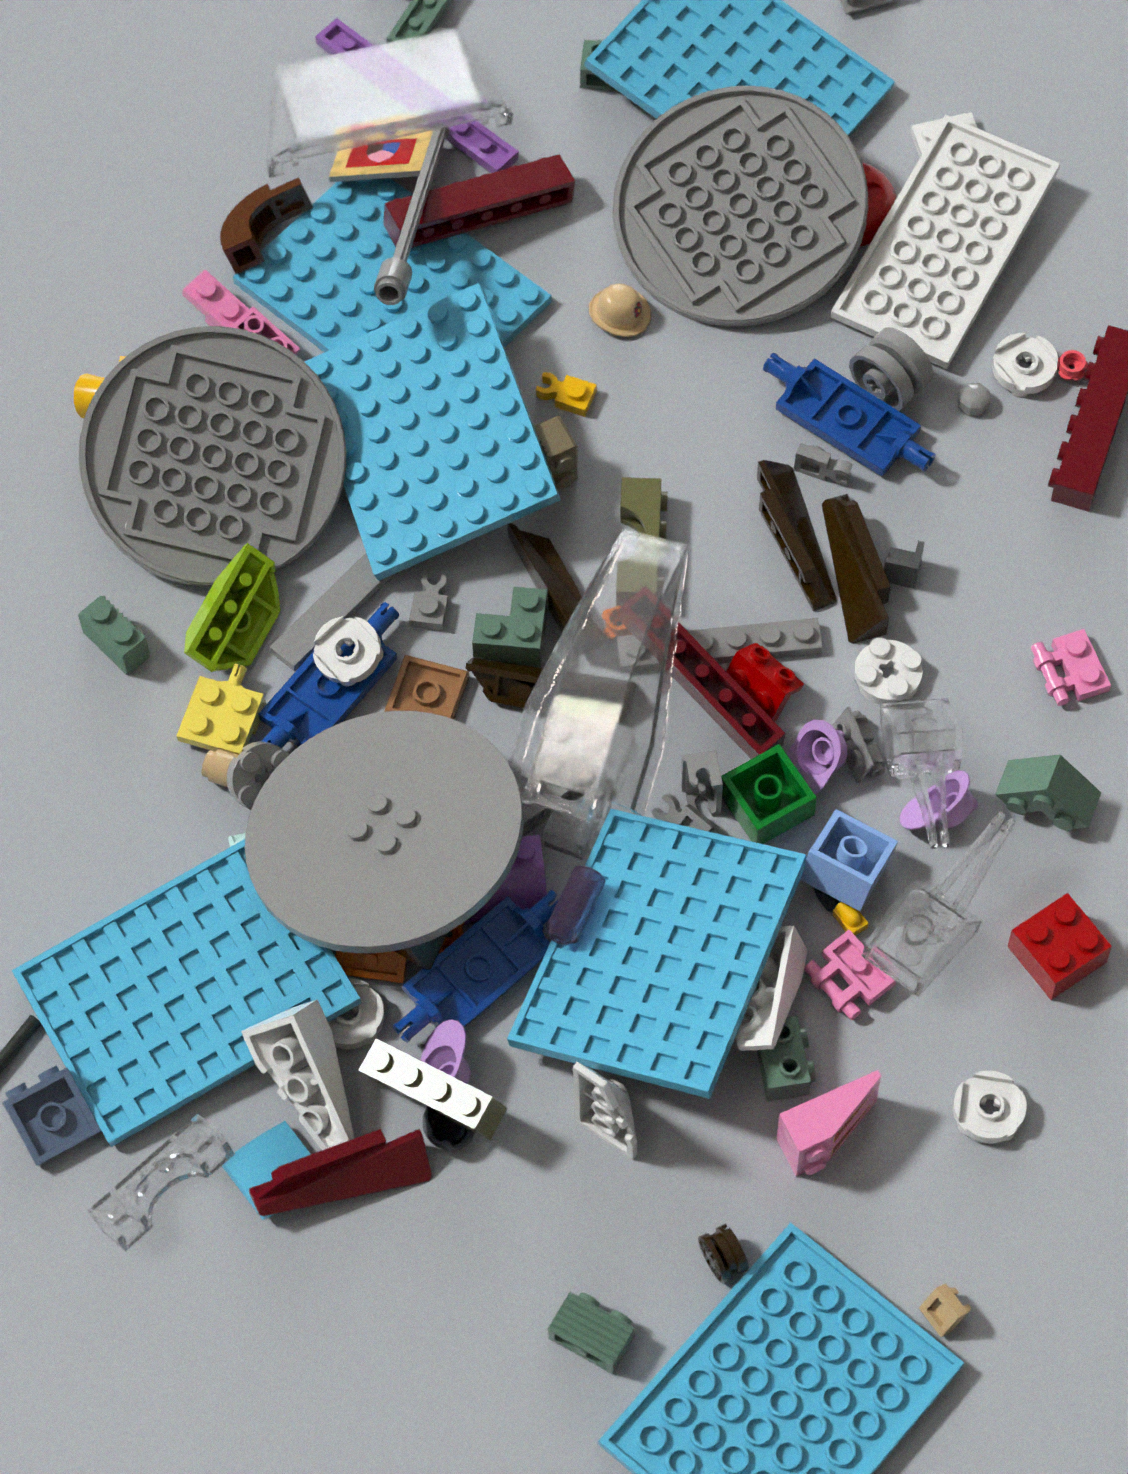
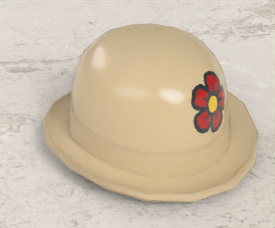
M617 283L606 287L594 295L589 304V315L593 322L602 330L612 335L621 337L637 336L647 329L651 321V309L647 300L633 287L626 284Z

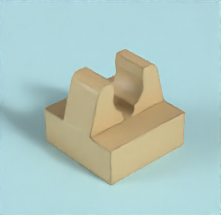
M946 1283L936 1287L919 1307L940 1337L951 1333L971 1310L969 1304L963 1306L956 1297L959 1291L954 1287L949 1288Z

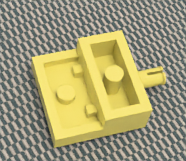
M234 664L228 681H217L199 676L176 735L179 742L213 751L222 749L238 755L244 751L242 748L248 745L251 735L256 734L260 724L258 713L266 705L263 693L245 689L241 686L247 672L245 666L240 665L239 667V664Z

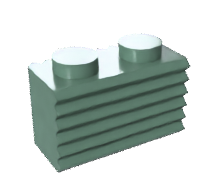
M99 596L79 613L78 617L83 633L126 675L130 674L150 657L145 634H141V630H137V627L132 625V621H128V618L124 617L123 613H119V609L115 608L114 604L110 603V600H106L105 596Z
M569 1292L548 1327V1338L613 1374L635 1337V1327L631 1326V1319L616 1310H613L611 1314L599 1308L600 1303L586 1293H580L577 1296Z

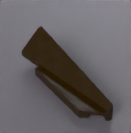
M768 460L759 461L757 480L763 492H760L759 511L813 611L836 603L837 598L793 468L783 463Z
M848 494L826 499L822 503V510L848 641L853 644L886 635L889 617L883 604L889 601L891 586L860 507L855 500H849Z
M508 523V537L536 588L547 589L548 610L563 637L567 636L576 655L580 657L607 645V637L595 624L593 615L551 540L519 530L515 524Z
M471 658L465 667L468 672H472L483 687L482 692L491 702L587 721L593 713L617 723L625 724L636 683L481 658Z

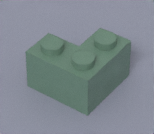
M514 587L510 616L476 613L472 640L473 658L541 668L548 613L547 589Z
M1059 754L1008 760L995 795L1013 813L1025 814L1027 812L1042 811L1053 821L1057 828L1071 831L1072 829L1089 828L1102 792Z

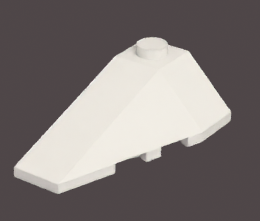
M794 925L781 926L736 1035L737 1046L740 1051L775 1048L801 984L808 951Z
M318 999L290 1008L241 1031L256 1066L263 1074L268 1072L280 1087L277 1093L283 1101L288 1098L300 1113L299 1121L321 1150L354 1139L333 1033Z
M576 1062L573 1066L574 1120L633 1160L637 1155V1138L630 1097L626 1087L614 1078L608 1080L592 1069Z

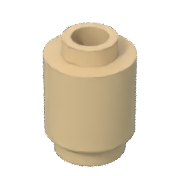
M222 749L217 751L209 750L202 764L201 775L207 777L209 782L228 787L227 770L229 764L234 757L237 758L239 755Z

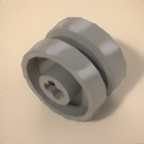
M887 327L869 341V346H864L855 354L849 363L852 378L858 386L898 411L913 399L914 394L920 392L932 381L934 373L927 355L912 338L900 330Z

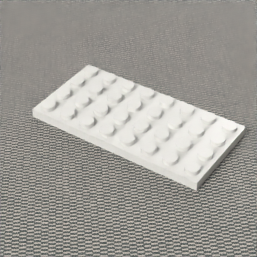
M945 115L831 310V318L873 337L885 327L900 330L922 348L930 362L947 369L1055 179L1060 163Z

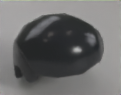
M426 1107L422 1117L423 1131L426 1138L433 1145L444 1151H457L463 1149L473 1140L475 1132L459 1125L432 1108Z

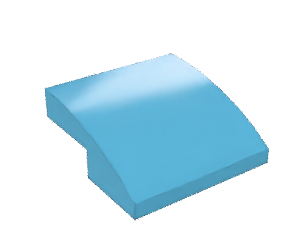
M286 1121L241 1147L224 1160L221 1166L257 1212L248 1192L249 1189L271 1181V1172L279 1166L311 1154ZM275 1214L260 1217L262 1220H265Z

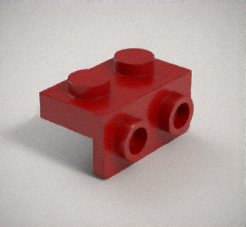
M753 643L736 651L726 670L773 721L778 719L790 696L800 691L804 686V683L795 676L792 670L784 667L766 648L758 643Z

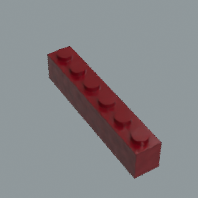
M560 154L429 190L411 248L573 202L575 179ZM413 195L397 198L385 203L383 225L395 247L397 246Z
M1108 325L1104 337H1097L1093 350V355H1096L1097 359L1095 363L1089 362L1084 381L1089 382L1087 389L1080 388L1075 407L1080 408L1078 415L1071 414L1066 433L1071 434L1069 442L1062 441L1057 460L1062 461L1060 469L1053 468L1048 487L1053 488L1051 501L1087 512L1090 511L1128 396V330Z
M646 587L620 609V622L750 759L778 744L781 747L784 745L786 733Z

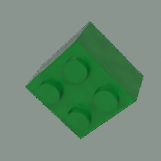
M780 744L721 776L723 783L722 799L752 842L764 844L815 816L817 797Z

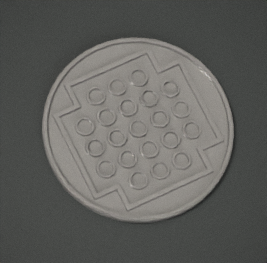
M732 86L707 91L682 101L659 116L645 129L628 152L621 166L613 197V222L617 242L625 263L642 288L659 303L681 316L710 325L727 327L752 326L776 321L800 311L823 296L835 285L854 259L864 235L868 216L866 176L857 150L845 131L833 118L813 103L786 91L760 86Z
M220 326L192 327L159 336L143 344L128 354L105 377L88 406L82 424L79 440V468L84 494L93 516L108 539L125 556L145 570L164 579L185 585L212 587L216 578L247 543L273 560L276 572L295 561L311 547L322 534L338 505L346 471V444L341 418L327 388L317 374L292 351L269 338L242 329Z
M388 711L359 716L334 725L313 736L289 754L271 773L255 799L248 818L245 833V856L248 872L260 900L269 913L290 932L308 942L332 950L350 953H381L410 948L435 939L461 925L480 910L500 888L514 864L522 840L524 827L522 798L514 773L504 756L487 738L471 727L445 716L418 711Z

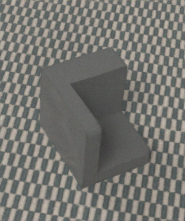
M918 540L915 552L890 547L884 565V571L889 583L915 589L925 542Z

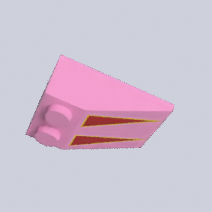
M878 1070L779 1114L777 1141L795 1176L805 1172L807 1175H812L821 1171L875 1105L881 1080Z

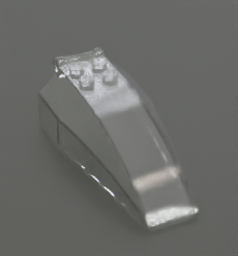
M624 528L618 535L570 617L524 706L508 758V764L514 773L516 782L521 784L522 778L528 779L521 796L523 806L532 808L534 805L576 816L578 821L589 823L597 798L628 808L636 815H645L664 749L669 691L673 678V659L677 646V627L681 614V596L684 591L689 551L687 544ZM541 783L584 794L583 801L579 803L539 792Z

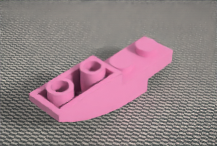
M206 269L183 289L182 295L205 315V322L209 326L231 327L250 331L281 344L295 355L300 351V348L254 306L250 309L245 306Z

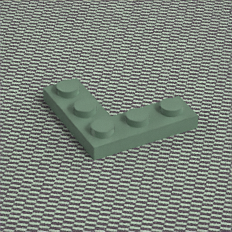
M412 0L386 38L387 46L415 57L452 0Z

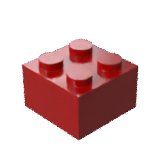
M1066 893L1012 929L1007 947L1049 999L1052 1000L1106 964L1112 945L1073 898Z

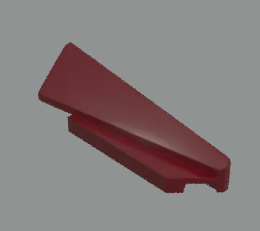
M378 1129L281 1165L271 1172V1181L251 1187L248 1192L260 1216H267L427 1182L431 1180L432 1173L420 1129L386 1143L382 1130Z

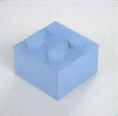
M835 809L807 855L805 870L800 880L861 911L884 873L898 841Z

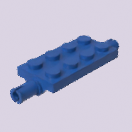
M772 353L770 355L772 360L768 358L764 363L763 371L768 372L785 383L786 390L776 402V410L883 477L894 462L901 457L920 468L923 472L928 469L926 465L929 467L932 465L936 454L913 441L920 433L921 425L817 359L814 358L807 367L799 365L795 367L779 357L778 354Z
M383 602L367 621L380 638L383 657L370 676L360 682H356L352 686H343L326 678L314 662L313 651L258 713L259 720L272 728L261 742L274 744L281 749L287 742H292L299 747L320 732L343 722L397 660V653L383 643L382 635L399 618L398 611L393 606L387 610L389 604ZM343 644L340 647L343 651L340 656H351L354 653L355 644L351 646Z
M550 890L547 895L530 909L518 907L507 896L436 957L430 970L421 969L402 986V990L415 1003L416 1007L400 1021L393 1024V1029L398 1035L410 1026L402 1033L403 1035L400 1038L408 1043L411 1041V1038L429 1023L437 1027L442 1022L448 1020L459 1021L465 1028L543 960L550 944L542 931L544 930L543 925L565 908V903L561 898L549 906L555 901L558 894Z

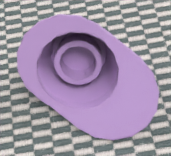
M817 719L803 726L786 753L814 794L821 791L832 774L842 767L847 758L845 733L841 730H835L830 723Z
M954 771L917 795L903 808L899 817L900 824L905 829L910 830L923 828L929 824L939 828L958 826L978 806L977 800L969 790V775L965 771Z
M448 1020L439 1024L426 1041L421 1061L468 1084L471 1069L463 1056L467 1038L464 1026L455 1020Z

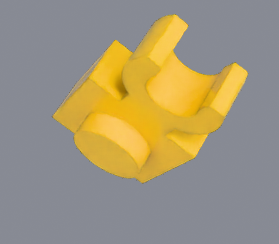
M543 372L542 383L548 384L550 387H536V396L539 399L550 400L554 398L555 408L583 417L586 416L597 392V384L566 375L564 381L561 382L558 381L554 374L549 372Z

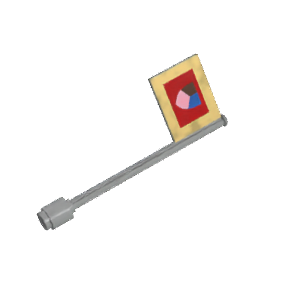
M436 123L429 130L344 135L329 174L330 182L419 176L393 258H388L382 262L375 281L374 291L380 302L386 305H395L402 301L409 288L412 268L407 263L445 139L450 134L448 126L444 123Z

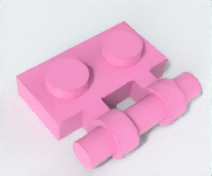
M1084 629L1054 638L1051 645L1054 652L1047 651L1043 642H1037L1031 646L1034 654V665L1038 671H1042L1047 682L1045 688L1049 696L1054 697L1058 706L1065 705L1070 701L1067 692L1072 690L1078 702L1110 691L1111 684ZM1061 665L1066 677H1059L1055 669L1056 666Z
M850 930L846 931L822 950V957L828 962L827 965L821 968L812 960L804 967V971L811 977L810 982L817 990L822 989L833 1001L832 1006L839 1013L844 1012L850 1020L855 1019L861 1013V1010L853 1002L856 998L860 996L870 1006L896 985V978ZM837 974L850 985L844 991L832 980Z

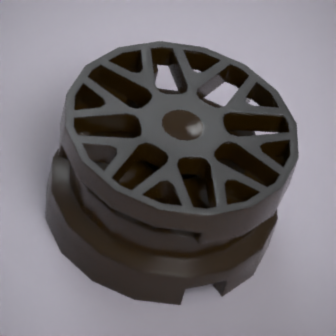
M726 1224L716 1227V1232L711 1235L705 1233L698 1237L702 1254L712 1273L720 1283L730 1280L731 1274L735 1272L741 1274L749 1270L745 1253L731 1228L726 1229Z

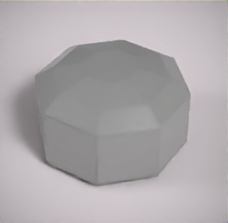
M967 383L959 391V409L968 416L982 415L990 406L989 389L981 383Z

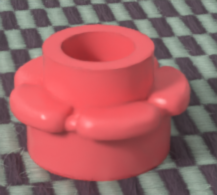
M1069 350L1058 358L1057 370H1059L1058 374L1061 378L1077 381L1085 376L1088 363L1081 352Z

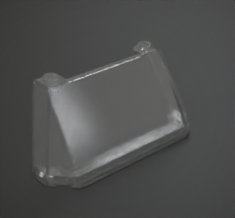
M438 28L426 35L298 63L286 61L273 68L266 160L268 177L284 175L283 165L292 161V165L295 167L299 166L300 159L481 120L482 125L488 124L489 118H494L497 127L511 125L513 110L455 28L449 30Z

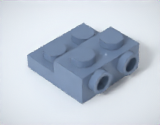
M57 1065L37 1075L41 1082L30 1088H27L24 1082L7 1091L8 1099L2 1102L36 1166L101 1131L68 1068L60 1071Z

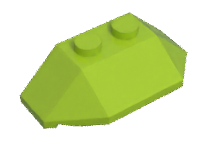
M249 543L242 547L216 578L187 629L184 653L210 672L233 669L234 664H239V667L240 665L246 667L252 664L281 611L278 586L274 574L276 572L275 562Z

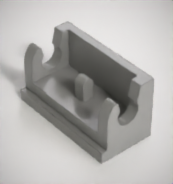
M716 750L682 755L681 791L686 793L687 804H691L697 809L695 802L698 799H705L708 802V810L711 816L721 815L723 783Z

